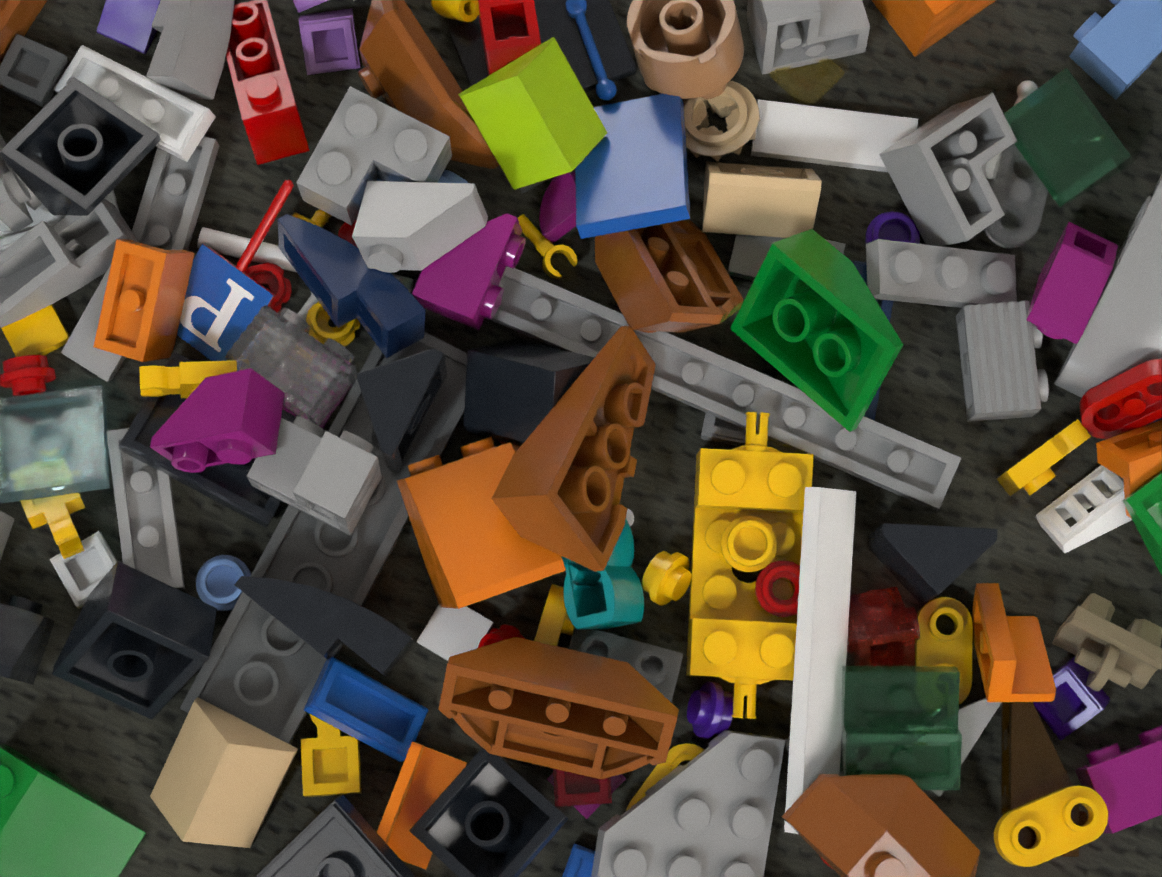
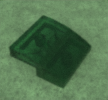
M842 666L843 776L862 774L906 775L922 790H960L962 734L958 729L960 672L957 667Z

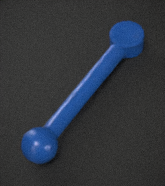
M566 0V13L571 18H575L598 81L595 89L596 94L600 99L610 100L616 95L617 87L613 81L607 78L585 17L587 10L586 0Z

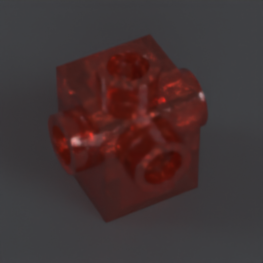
M898 588L869 590L864 593L850 595L847 653L851 654L860 682L916 672L915 641L920 640L918 617L914 607L905 608Z

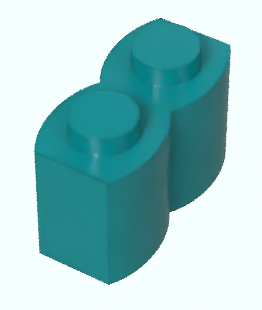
M625 520L624 528L604 571H593L561 556L566 568L565 572L567 573L563 592L565 608L569 619L576 629H611L642 621L644 594L641 582L631 567L634 558V539L627 520Z

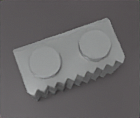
M1029 301L966 305L957 313L956 322L967 422L1033 417L1041 410V402L1047 401L1049 392L1048 378L1044 369H1037L1034 349L1041 347L1042 333L1036 328L1035 324L1026 320L1030 308Z

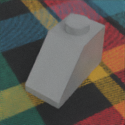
M367 181L352 237L368 269H377L388 273L399 270L421 271L484 228L487 224L488 215L475 184Z

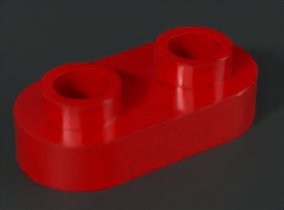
M1162 359L1146 361L1091 388L1083 395L1080 401L1082 426L1091 436L1099 439H1109L1162 418Z

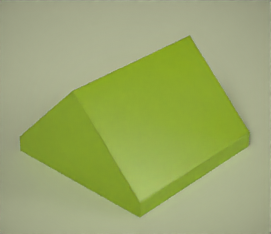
M554 37L458 94L514 190L572 172L607 134L605 127Z

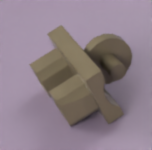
M1095 593L1089 594L1057 630L1052 644L1075 655V663L1091 670L1086 686L1097 692L1103 688L1107 680L1124 688L1130 683L1143 689L1158 669H1162V648H1160L1162 627L1146 619H1134L1127 627V630L1110 622L1115 610L1112 602Z

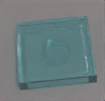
M102 385L0 399V504L110 488L106 433L107 410L105 391Z

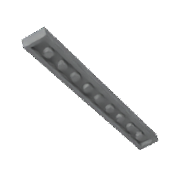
M506 267L499 283V287L504 288L500 306L495 316L489 319L554 348L596 357L621 326H628L622 313L510 267ZM633 330L656 363L652 390L745 430V413L757 412V435L758 415L760 412L769 413V440L801 454H813V459L934 511H939L961 457L864 416L857 429L849 432L804 392L794 386L667 332L645 333Z

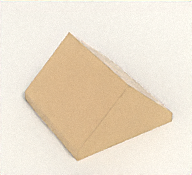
M706 161L702 232L788 238L813 229L822 180L813 169Z
M197 697L191 706L150 797L183 842L250 848L259 833L298 748Z

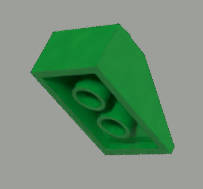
M813 229L772 243L730 328L849 432L857 429L904 345L853 262Z
M0 743V877H119L147 832L8 745Z

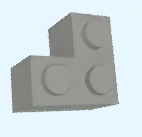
M748 0L746 18L762 75L866 51L870 23L863 0Z
M350 86L296 183L303 201L352 225L359 213L367 181H377V179L393 182L438 183L452 157L450 136Z
M993 93L952 105L879 154L926 245L946 246L968 241L1005 215L981 166L1017 142V139Z
M297 416L293 423L281 418L276 454L257 457L247 474V478L253 487L351 536L382 475L378 457L371 453L374 446L368 441L347 431H343L339 438L318 425Z

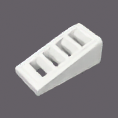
M1102 465L1036 514L1041 527L1064 553L1132 520L1126 515L1123 503L1125 499L1123 478ZM1093 507L1094 510L1088 513L1087 509ZM1073 517L1077 523L1070 527L1064 520Z

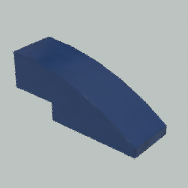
M288 214L278 218L279 249L338 328L357 318L386 358L424 338L426 310L391 273L382 272L377 269H368L357 247L317 225Z

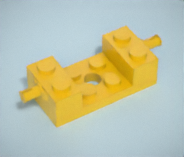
M746 412L745 445L731 450L701 448L696 454L691 559L692 579L690 582L686 675L715 676L734 683L732 717L743 718L744 696H746L745 718L756 719L757 684L761 685L772 680L793 681L797 614L789 617H777L769 614L760 606L755 595L756 581L745 583L734 576L732 566L723 557L721 537L725 528L733 520L742 516L759 517L770 524L777 537V551L771 563L784 560L800 565L805 487H812L813 454L783 453L772 447H767L770 414L760 412L758 415L757 435V412ZM779 578L774 582L772 589L778 599L787 600L791 597L793 586L789 580Z

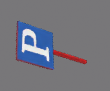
M291 180L283 182L236 266L206 244L201 245L193 259L177 336L211 361L237 360L238 362L276 296L246 274L245 271L294 187Z

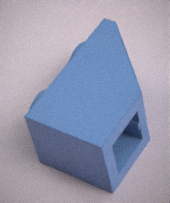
M1109 0L1115 5L1114 8L1103 18L1095 12L1073 35L1079 43L1069 57L1115 100L1162 52V0Z

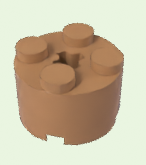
M633 0L629 7L627 28L640 72L645 84L650 89L661 94L680 96L681 99L698 97L713 99L724 92L727 83L737 73L744 56V42L733 0Z

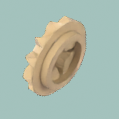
M729 81L724 92L713 99L701 97L682 99L684 104L686 148L696 158L700 155L711 156L718 162L722 155L732 152L740 155L742 147L749 140H755L758 122L761 121L759 108L753 94L743 85ZM707 108H710L713 114L716 113L720 118L726 117L727 131L725 133L722 130L719 131L715 126L708 127L710 124Z

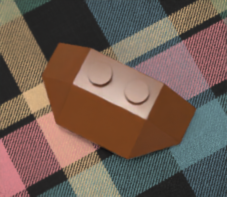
M372 0L359 48L364 68L358 71V75L371 97L377 99L383 96L390 107L450 136L452 151L450 160L489 169L498 167V162L458 95L463 92L406 2L404 0Z
M687 219L595 236V263L632 330H639L645 333L656 331L685 332L720 324L741 309L744 302L743 297L706 234L691 220Z
M513 637L450 656L439 704V711L447 718H453L461 729L489 754L597 779H605L631 772L649 763L651 765L665 763L679 712L676 706L628 662L519 637Z
M820 774L782 816L841 877L976 876L980 850L922 789L906 775L862 774L840 776L838 774Z

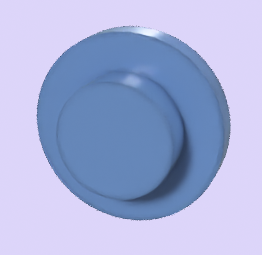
M215 556L206 561L197 574L196 589L198 595L203 602L217 608L218 611L233 610L242 593L234 584L241 576L250 577L251 572L244 562L234 556Z

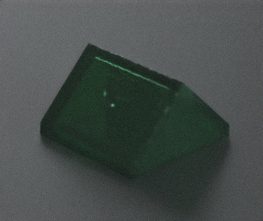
M1067 68L1004 113L1017 139L1014 145L1059 207L1069 203L1134 163L1129 152Z

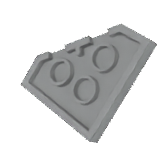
M724 730L707 743L709 747L685 766L679 765L645 792L646 796L621 816L616 814L599 828L591 877H764L785 740L773 736Z

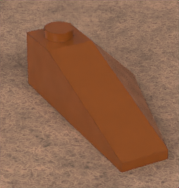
M630 325L621 326L516 451L491 498L520 537L593 571H604L625 525L627 508L620 504L624 479L634 477L637 459L630 455L634 428L643 426L645 423L656 363Z

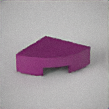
M574 170L554 177L542 199L539 215L540 228L543 236L552 243L576 227V172Z

